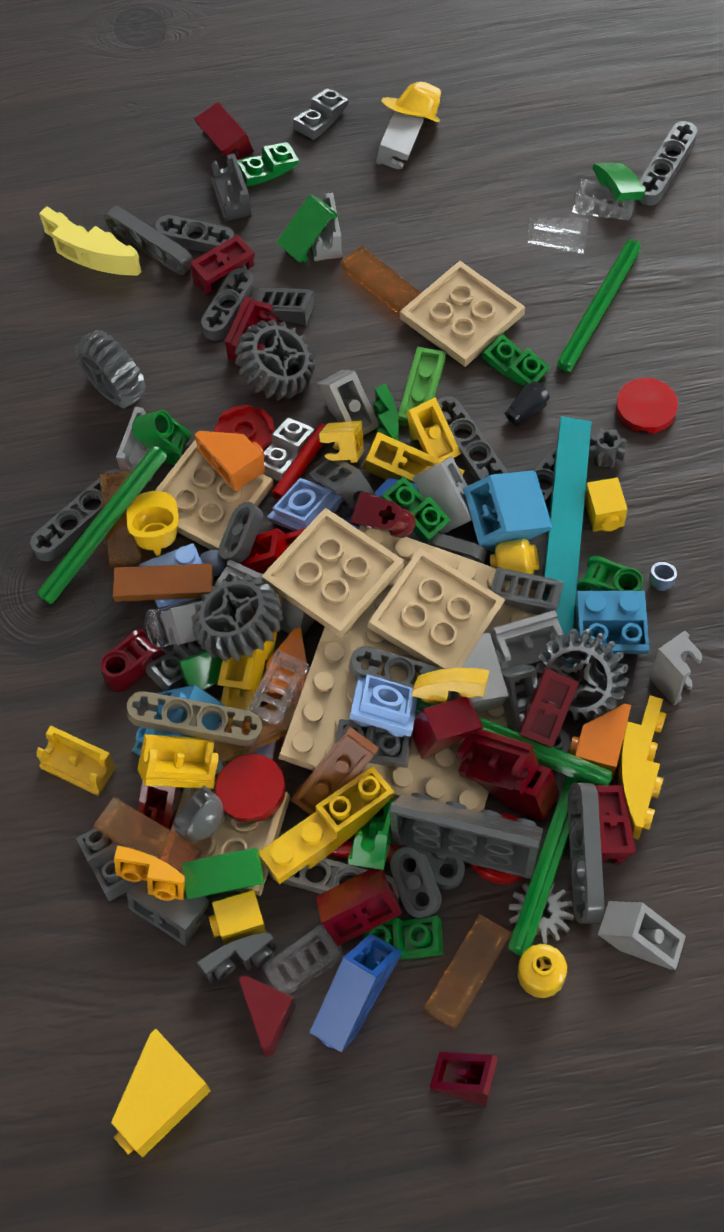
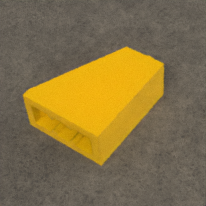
M157 1029L149 1035L111 1121L113 1126L119 1131L113 1137L128 1155L135 1150L142 1158L211 1091L205 1081Z

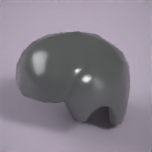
M202 786L192 795L174 821L176 833L192 843L212 836L220 827L224 815L223 802L209 788Z

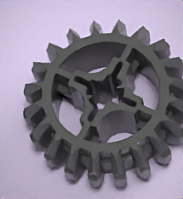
M274 319L267 323L262 320L256 325L250 326L245 334L240 337L239 345L235 351V354L238 356L235 364L241 367L239 375L248 378L246 385L253 384L255 386V393L262 390L265 393L266 399L274 395L277 401L284 396L289 399L295 394L301 393L312 380V373L316 367L313 364L316 355L309 353L311 344L303 342L305 335L298 336L295 333V327L291 329L286 328L285 321L277 325ZM264 344L265 348L262 351L257 350V345ZM288 369H293L292 376H287L286 371Z
M95 330L85 335L75 345V356L77 357L78 364L82 367V371L94 385V388L106 397L107 400H110L114 406L118 405L121 408H126L137 402L145 393L146 385L143 375L139 372V367L136 366L133 361L134 359L129 356L127 350H124L120 343L115 341L111 335H107L102 330Z
M248 574L243 579L235 575L231 582L223 579L222 585L219 587L211 586L212 592L210 594H201L203 603L194 605L196 613L191 616L193 634L202 649H205L214 658L220 657L225 662L231 657L239 662L244 654L252 658L254 650L260 649L264 651L263 644L266 641L274 642L272 633L281 631L279 622L283 620L281 602L273 588L262 581L260 577L254 579Z
M572 629L569 632V636L564 633L558 634L556 641L550 640L546 644L547 651H542L538 657L543 663H538L536 666V672L540 674L543 667L556 673L559 671V674L578 681L579 670L587 664L584 670L585 679L578 685L568 711H572L574 721L578 720L582 713L587 721L594 718L595 713L598 716H602L607 713V708L615 709L618 705L616 699H622L625 695V691L621 687L627 686L629 679L622 675L627 672L628 665L618 663L624 656L623 652L613 654L611 651L615 646V641H610L607 645L603 644V633H599L595 639H592L590 629H585L581 637L576 629ZM570 651L586 652L583 659L579 660L571 657L566 659L561 656ZM596 659L603 665L607 679H605V674L597 669ZM582 690L602 693L592 698L578 697L579 692Z

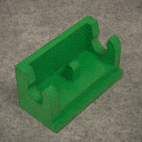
M308 195L276 243L298 262H306L309 258L306 253L329 220L336 219L338 214L322 199Z
M391 798L384 805V813L375 814L356 832L348 858V865L384 870L392 840L389 811L391 804L396 800L395 798Z

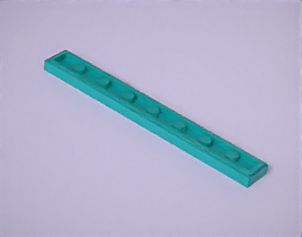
M561 416L558 424L549 513L553 529L547 533L543 577L564 582L556 614L563 633L569 636V632L573 629L592 421ZM543 593L541 600L547 601L549 595Z

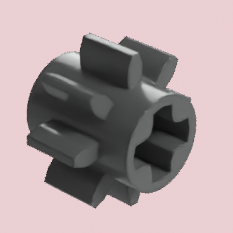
M601 428L597 437L590 436L588 458H594L598 467L610 466L614 468V463L617 459L624 461L626 453L624 449L627 440L625 438L620 439L616 429L613 431Z

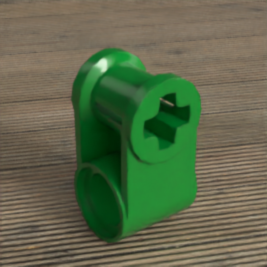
M165 410L137 416L132 423V432L135 438L149 449L152 446H156L163 450L167 455L164 461L167 464L175 465L183 455L182 451L185 443L189 442L191 438V432L180 425Z
M592 556L587 562L588 569L584 578L579 579L577 584L578 591H642L643 577L634 568L611 562L604 557ZM622 587H630L633 590H624Z

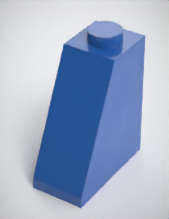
M370 933L342 959L309 1033L318 1037L325 1046L342 1052L356 1038L398 962L402 951Z

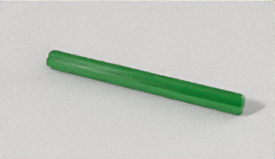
M631 238L624 244L557 360L559 370H564L565 372L572 371L638 256L641 247L639 241Z
M152 446L38 590L37 594L40 598L49 604L54 603L166 460L167 455L163 450L156 446Z
M417 698L415 713L419 714L423 708L443 702L432 704ZM479 717L483 725L482 730L532 744L538 764L584 783H593L595 786L609 785L612 778L610 770L557 748H552L524 737L518 732Z
M570 776L566 778L509 944V950L518 956H522L524 951L533 945L569 837L568 791L571 784L584 783Z

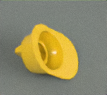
M420 81L410 84L399 99L385 97L381 100L385 106L397 112L440 122L436 114L440 104L441 91L429 83Z
M149 491L139 494L127 508V529L129 534L134 536L139 547L153 550L156 556H160L161 549L170 546L176 539L179 524L177 502L169 493L162 491Z

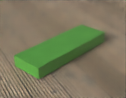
M417 347L398 413L399 425L409 427L407 411L436 397L446 361V351Z

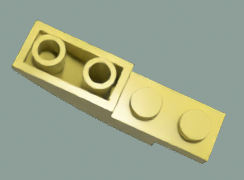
M48 206L39 213L45 233L53 238L57 253L82 266L111 274L138 276L142 272L137 251L132 246H126L118 241L112 233L104 232L97 226L88 232L84 227L70 222L63 213H57Z

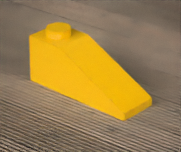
M378 432L361 469L385 480L388 478L399 480L405 476L409 482L414 483L412 477L442 460ZM459 468V470H460V472H461V474H462V476H463V473H464L465 470H462V469Z

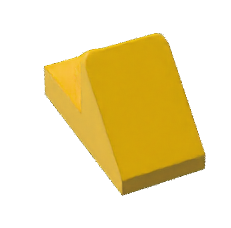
M436 397L407 411L411 440L419 441L424 453L442 461L451 456L454 458L461 454Z

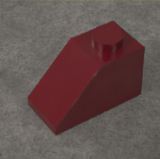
M540 765L522 796L477 782L512 811L541 821L545 820L559 796L552 769Z

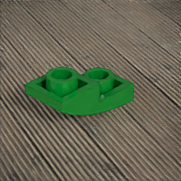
M288 142L264 146L261 156L237 160L246 187L274 179L299 164V159Z
M619 162L593 164L592 169L601 187L610 188L616 201L642 199L646 191L637 176L627 166Z
M503 333L481 356L494 369L522 386L530 384L532 381L538 382L551 368L529 348L523 352Z
M386 384L375 388V402L372 403L374 412L378 417L376 434L380 432L399 441V422L396 405Z
M405 476L381 495V498L393 501L401 508L413 513L416 521L413 532L425 541L430 540L451 521L430 496L424 499Z
M205 650L178 661L187 687L196 685L203 690L218 683L223 659L220 657L214 658Z
M258 848L181 863L183 876L185 877L187 899H195L265 884Z
M437 915L405 921L395 917L364 933V939L372 933L401 950L402 954L399 959L444 955L442 923Z

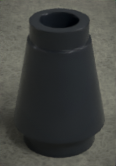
M536 381L525 384L505 412V416L512 424L518 426L521 422L547 406V401L550 399L549 393Z

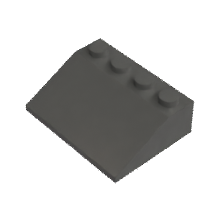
M412 793L411 796L402 794L391 804L389 813L392 844L401 847H416L422 851L431 852L433 855L439 854L447 856L449 859H458L465 863L532 879L543 828L536 827L535 822L518 818L515 821L501 818L502 816L499 813L491 810H481V812L467 810L465 805L454 801H447L446 804L432 801L431 797L422 793Z

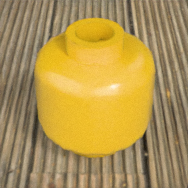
M525 538L500 542L496 546L495 554L490 555V565L494 568L499 567L534 575L535 570H539L537 547L535 544L531 545Z
M538 944L531 946L524 951L519 960L517 974L519 983L528 994L534 997L546 998L555 995L561 990L567 976V964L564 956L551 945Z

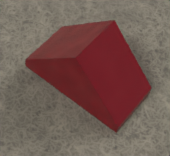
M462 697L423 708L414 720L412 738L421 759L425 760L483 729V725L471 699Z
M142 780L133 841L165 849L182 798L179 787L145 786Z
M245 975L240 977L239 981L265 1057L273 1055L296 1005L292 996Z
M439 1051L429 1089L487 1106L498 1057L491 1054Z

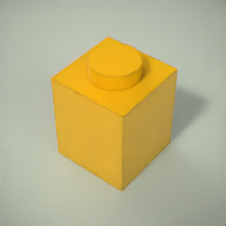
M612 478L588 482L586 484L584 502L593 532L600 530L613 531L623 527L628 509L619 479Z
M254 890L212 902L215 915L209 916L214 938L221 936L224 945L247 936L266 933Z

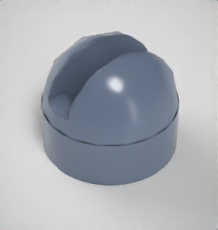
M210 550L201 554L202 564L212 563L213 576L221 575L227 566V561L220 556L219 550Z
M666 562L655 563L649 575L650 584L658 591L670 589L675 583L677 570L673 565Z

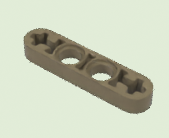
M146 691L134 693L127 702V717L133 725L240 746L255 744L262 732L260 717L256 713L247 710ZM141 703H147L148 711L145 712L144 716L138 715L136 709L140 707ZM158 705H163L161 720L156 719ZM173 708H181L186 712L187 718L182 723H173L167 717L168 712ZM214 714L221 719L222 724L218 729L209 730L203 726L202 719L206 715ZM228 718H232L230 733L225 732ZM244 722L251 723L250 728L253 730H250L249 735L242 734L240 727L243 726Z

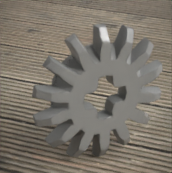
M525 883L522 887L527 894L529 886ZM554 883L546 903L549 906L547 912L551 917L549 919L546 917L541 918L536 935L541 936L542 944H547V935L549 934L553 936L555 941L560 940L557 930L560 928L566 933L570 930L563 922L564 919H574L573 914L564 910L573 907L572 901L561 902L560 899L566 894V891L563 889L554 895L552 893ZM517 892L513 894L512 897L520 901V903L509 904L508 910L517 911L518 915L509 919L511 924L517 922L526 895L524 896Z

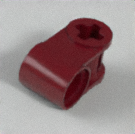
M360 492L349 523L359 528L362 525L369 529L388 530L391 536L404 538L412 533L416 521L412 512L401 508L397 503L367 492Z
M142 629L133 631L124 641L106 653L100 661V668L106 686L114 692L126 691L147 674V664L165 655L164 650L161 647H155L147 639V634ZM116 669H124L120 673L112 674Z

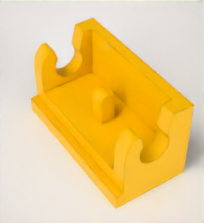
M362 420L328 423L319 433L320 442H334L333 448L339 450L338 453H327L325 458L328 460H350L351 463L358 462L365 451Z
M50 725L46 732V739H48L47 747L45 750L40 747L37 749V757L41 762L39 767L99 796L116 769L110 753Z
M144 734L137 770L145 786L201 788L206 786L209 789H214L218 753H213V740Z

